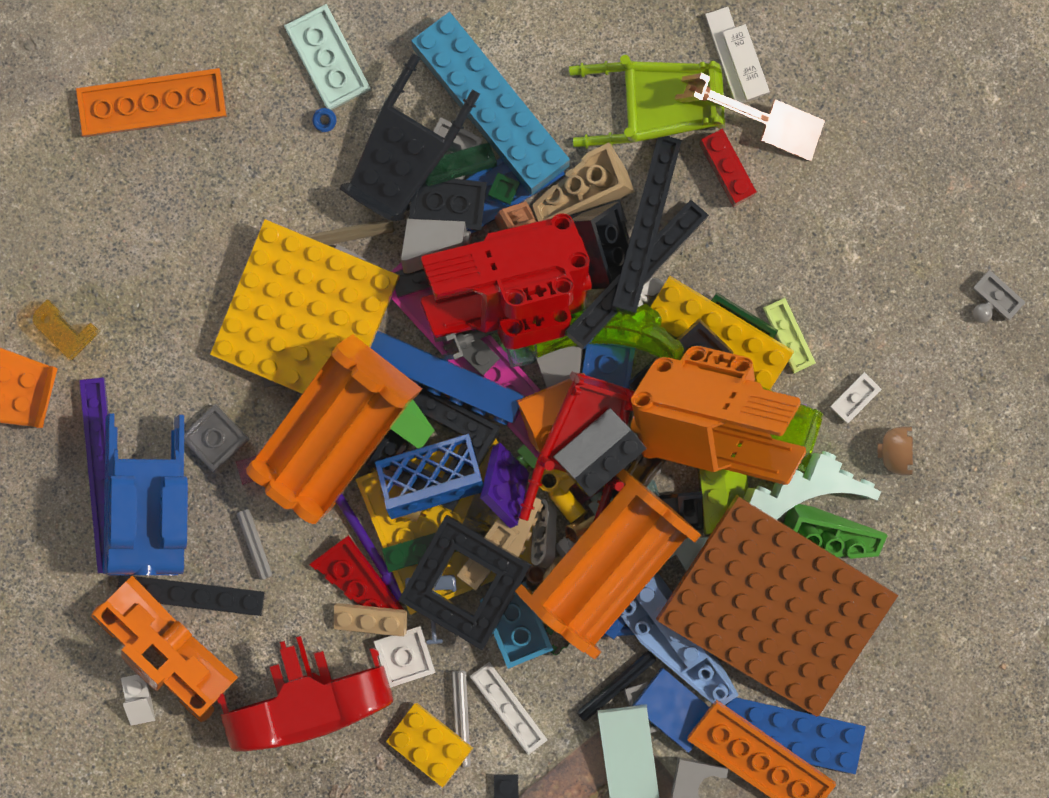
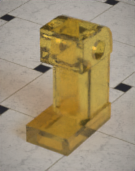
M47 299L33 314V323L68 359L74 360L101 330L90 322L78 333L62 317L65 313L51 300ZM49 316V322L45 323V318Z

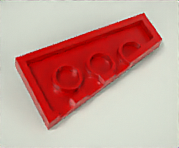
M349 535L309 564L312 568L319 570L326 576L325 579L331 584H335L344 591V595L350 600L353 599L361 606L404 610Z

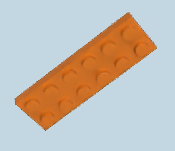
M220 68L76 88L83 137L227 117Z
M717 699L687 737L689 742L770 798H827L836 786V782Z

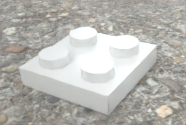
M421 626L407 630V634L404 637L391 635L374 641L376 650L379 651L381 665H384L390 688L436 673Z

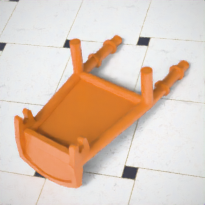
M0 348V423L43 428L58 368Z

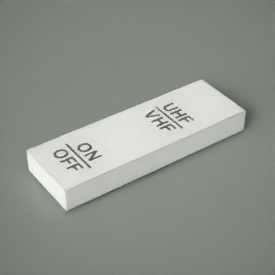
M746 24L724 31L722 35L746 101L769 94L770 91Z

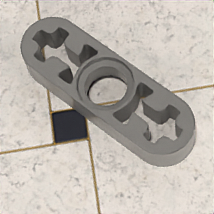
M541 499L543 507L540 513H536L535 517L538 519L535 526H532L531 561L534 565L546 569L551 566L555 559L557 508L554 503ZM546 529V533H545L544 537L542 538L543 532H544V530Z

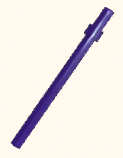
M341 494L336 503L380 572L382 581L389 587L399 602L401 591L393 571L388 572L384 560L345 497Z

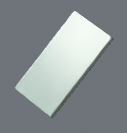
M327 4L284 25L326 108L333 110L371 90Z
M647 705L598 710L610 798H659Z

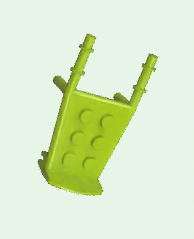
M622 55L620 62L608 63V61H605L602 64L584 65V63H581L578 66H569L570 76L581 75L585 77L587 74L599 73L609 75L611 72L625 71L628 128L624 130V134L612 135V132H609L608 135L588 136V134H585V137L573 138L574 147L585 146L586 149H589V146L605 145L607 143H610L613 147V144L634 143L714 126L719 129L725 128L724 107L708 100L685 103L675 100L676 95L684 94L687 83L681 81L682 76L700 73L710 77L707 87L724 96L722 68L715 61H710V63L700 62L699 64L632 61L628 55Z

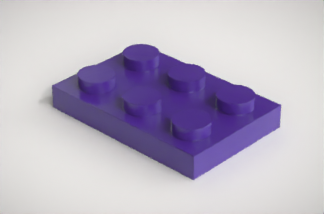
M501 443L492 446L480 498L509 528H513L519 522L522 509L520 504L524 500L529 472L515 459L509 450Z

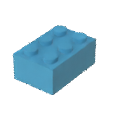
M522 582L521 584L528 589L526 582ZM516 593L493 633L508 669L553 650L541 619Z

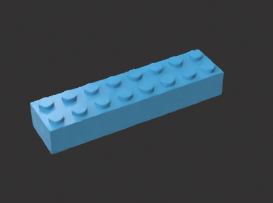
M450 11L411 40L415 53L460 108L464 104L463 99H467L472 89L480 93L475 103L476 108H472L468 118L531 196L569 167V157Z

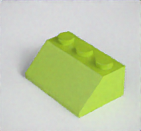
M697 468L699 490L703 493L704 534H711L736 495L744 499L748 489L747 475L725 469L711 472Z

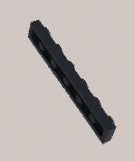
M119 575L118 589L132 575ZM133 576L160 604L263 616L265 591Z

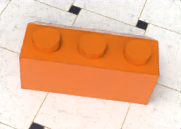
M571 378L517 400L530 443L539 453L573 382Z

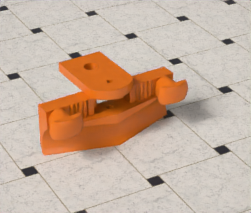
M133 576L105 603L96 607L91 615L93 620L112 638L115 637L124 646L121 649V658L141 679L155 691H158L165 685L179 699V702L200 722L210 718L214 712L212 705L220 697L219 695L224 693L238 678L199 643L184 625L175 620ZM150 646L166 660L158 670L142 656Z

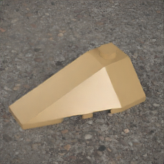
M610 143L588 152L581 158L582 161L573 170L570 169L565 173L566 176L556 186L553 185L532 204L538 221L551 219L560 213L572 215L621 199L635 192L626 168Z

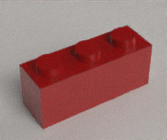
M723 128L701 139L699 145L731 205L735 207L754 197L757 191Z

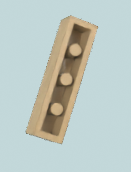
M535 498L533 504L535 509L531 511L529 520L526 521L519 518L518 525L514 527L519 531V534L507 550L518 557L520 554L523 555L526 546H523L525 540L529 541L532 534L529 530L531 526H535L538 519L535 517L536 513H540L543 507L542 500Z

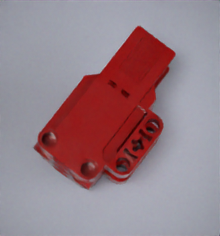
M564 213L557 214L551 219L488 233L484 241L421 257L423 268L433 291V295L421 298V305L435 338L477 329L484 333L497 330L504 347L511 350L563 338L566 336V330L571 325V314L578 313L584 309L586 292L592 288L589 275V256L573 219Z

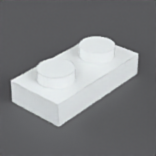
M864 372L830 408L848 424L882 389Z

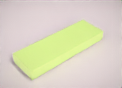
M786 298L762 308L769 324L778 329L775 335L777 341L794 351L788 361L792 373L794 374L816 364Z

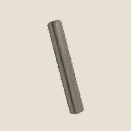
M382 220L305 236L330 245L393 233L394 225L392 220Z

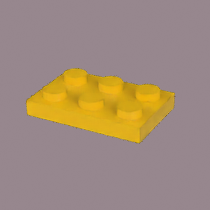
M414 703L386 741L442 788L446 786L474 749L418 703Z

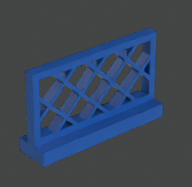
M469 434L375 462L386 510L391 519L481 493L484 484ZM467 443L468 449L463 457L453 452L456 445ZM441 451L445 453L439 464L429 459L433 452ZM450 456L459 460L454 471L444 466ZM417 458L421 460L416 471L406 467L410 459ZM426 463L436 467L430 478L420 473ZM464 463L474 468L475 473L463 476L459 474V471ZM393 465L398 467V469L391 478L383 473V467ZM403 470L412 474L407 485L397 481ZM441 470L451 475L447 482L439 483L435 481ZM417 477L427 481L423 489L416 490L411 488ZM394 484L404 489L400 496L390 498L389 491Z

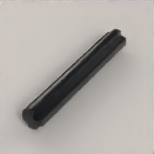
M650 651L645 652L577 711L578 716L584 722L591 718L656 662V657Z

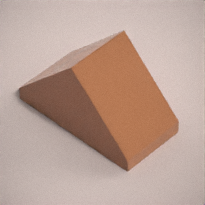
M526 201L500 210L494 219L500 231L538 222Z

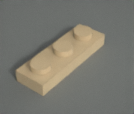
M498 518L485 537L507 550L519 534V531L514 527L509 528ZM469 558L457 576L477 590L491 571Z
M337 603L334 605V629L404 637L407 634V610Z

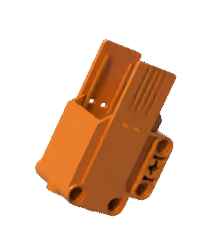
M694 346L685 352L681 360L662 357L653 362L631 398L634 413L631 430L638 435L639 440L647 448L641 453L645 458L657 457L711 472L725 469L788 485L806 454V448L772 439L770 434L782 436L801 404L800 398L765 390L760 383L754 382L753 362L750 358L702 346Z

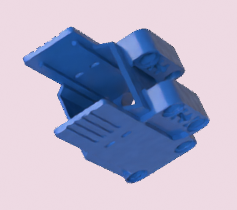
M109 413L105 417L103 574H183L184 549L187 547L188 479L187 476H184V415L179 414L174 417V430H171V459H118V427H114V413Z

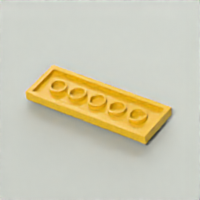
M671 276L668 277L644 317L677 338L700 318L733 351V354L752 360L755 376L754 382L760 383L763 389L769 391L794 353L792 349Z

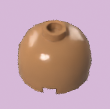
M912 426L895 427L889 430L884 435L883 443L878 444V458H883L886 469L894 474L913 475V470H908V465H913V437L908 436V432H912Z

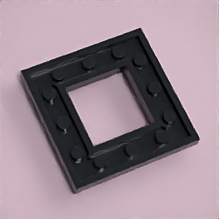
M418 385L422 390L413 400L423 415L461 436L469 434L479 467L501 428ZM390 429L369 461L368 468L377 472L376 461L405 453L411 443ZM467 443L461 445L457 452L458 455L463 457L468 449ZM454 458L448 468L454 471L459 460ZM408 461L406 467L415 471L419 466L411 461ZM464 463L459 471V474L463 476L475 473L474 468ZM393 465L383 467V473L392 478L398 467ZM424 468L420 472L429 478L433 474ZM403 470L397 481L407 485L412 474ZM445 473L443 478L437 476L435 481L439 483L447 482L451 475ZM417 477L411 488L416 490L423 489L427 481ZM460 499L439 506L453 513Z
M446 515L401 594L399 601L480 650H484L515 596V590L521 585L532 564L451 516ZM456 550L497 574L474 615L433 591Z

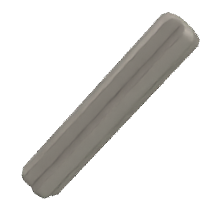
M248 509L237 513V517L259 579L269 578L272 576V572L251 512Z

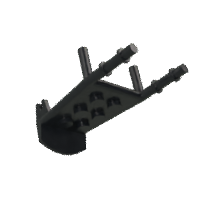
M414 53L411 54L407 63H403L405 67L396 83L391 85L393 88L379 112L350 183H344L340 186V190L375 213L392 221L406 218L404 213L406 210H410V201L446 152L459 153L461 151V145L453 141L460 129H464L463 124L472 108H476L475 103L480 96V93L472 89L467 99H463L464 104L455 120H451L452 125L444 138L405 115L402 109L395 107L394 104L401 92H405L403 88L412 72L417 70L415 67L420 57Z

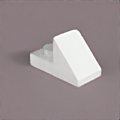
M138 675L122 677L121 681L125 697L123 707L130 725L155 721L149 685Z

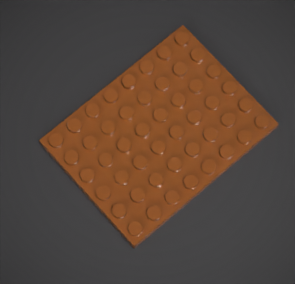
M736 495L656 620L817 717L821 714L899 595Z

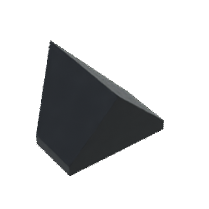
M702 491L658 496L694 529H704Z

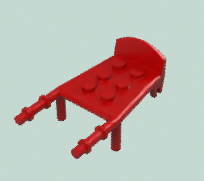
M571 372L570 378L573 382L539 454L531 480L528 479L530 484L524 503L520 504L522 506L520 519L528 521L531 511L535 509L533 504L539 486H542L540 482L544 470L556 469L566 472L553 457L559 450L608 408H611L626 425L628 424L629 414L633 411L631 398L634 391L597 378ZM616 475L605 484L601 499L597 500L599 505L594 521L610 503L614 489L620 491L625 486L623 482L617 479Z

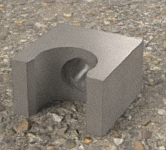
M678 757L670 798H700L698 795L700 783L710 776L727 778L728 768L722 765Z

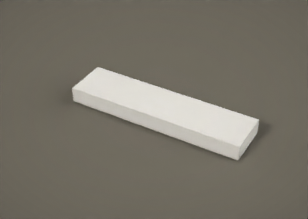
M725 7L705 14L733 100L743 104L758 99L759 97L746 101L722 35L724 31L735 28L729 8Z
M490 662L470 676L528 755L548 740Z

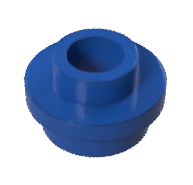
M320 108L314 113L312 122L318 131L329 132L335 127L337 118L331 109ZM321 116H327L329 118V123L323 124L321 122Z

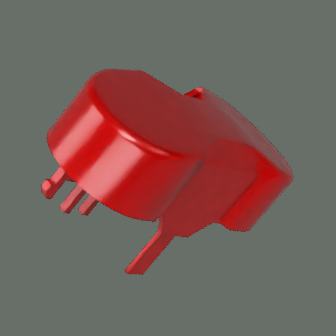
M296 637L307 675L303 676L295 646L287 647L285 641L280 642V653L289 682L284 683L279 664L270 667L277 697L232 711L228 710L224 693L220 694L221 696L217 699L218 704L221 703L223 714L220 716L230 749L234 752H246L302 743L338 731L391 705L394 698L384 665L380 666L377 657L379 656V651L374 648L370 649L375 665L374 668L332 680L324 651L314 653L320 673L319 676L311 671L302 637Z

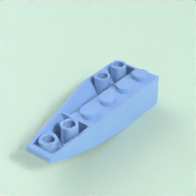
M657 572L620 616L642 645L713 704L717 699L722 704H727L739 694L717 657L656 620L672 595V591Z

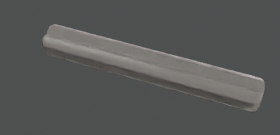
M457 670L452 672L454 731L470 745L466 672ZM470 754L459 768H466L471 765Z

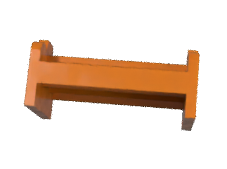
M354 334L336 345L331 352V356L257 457L246 468L248 476L257 484L266 488L265 493L284 509H293L301 519L310 524H316L332 510L336 500L409 403L422 390L420 386Z
M624 469L616 476L625 483V486L538 588L532 592L521 584L515 590L519 597L544 623L561 634L570 644L593 659H596L602 652L595 644L683 541L688 537L693 542H696L701 536L675 510Z

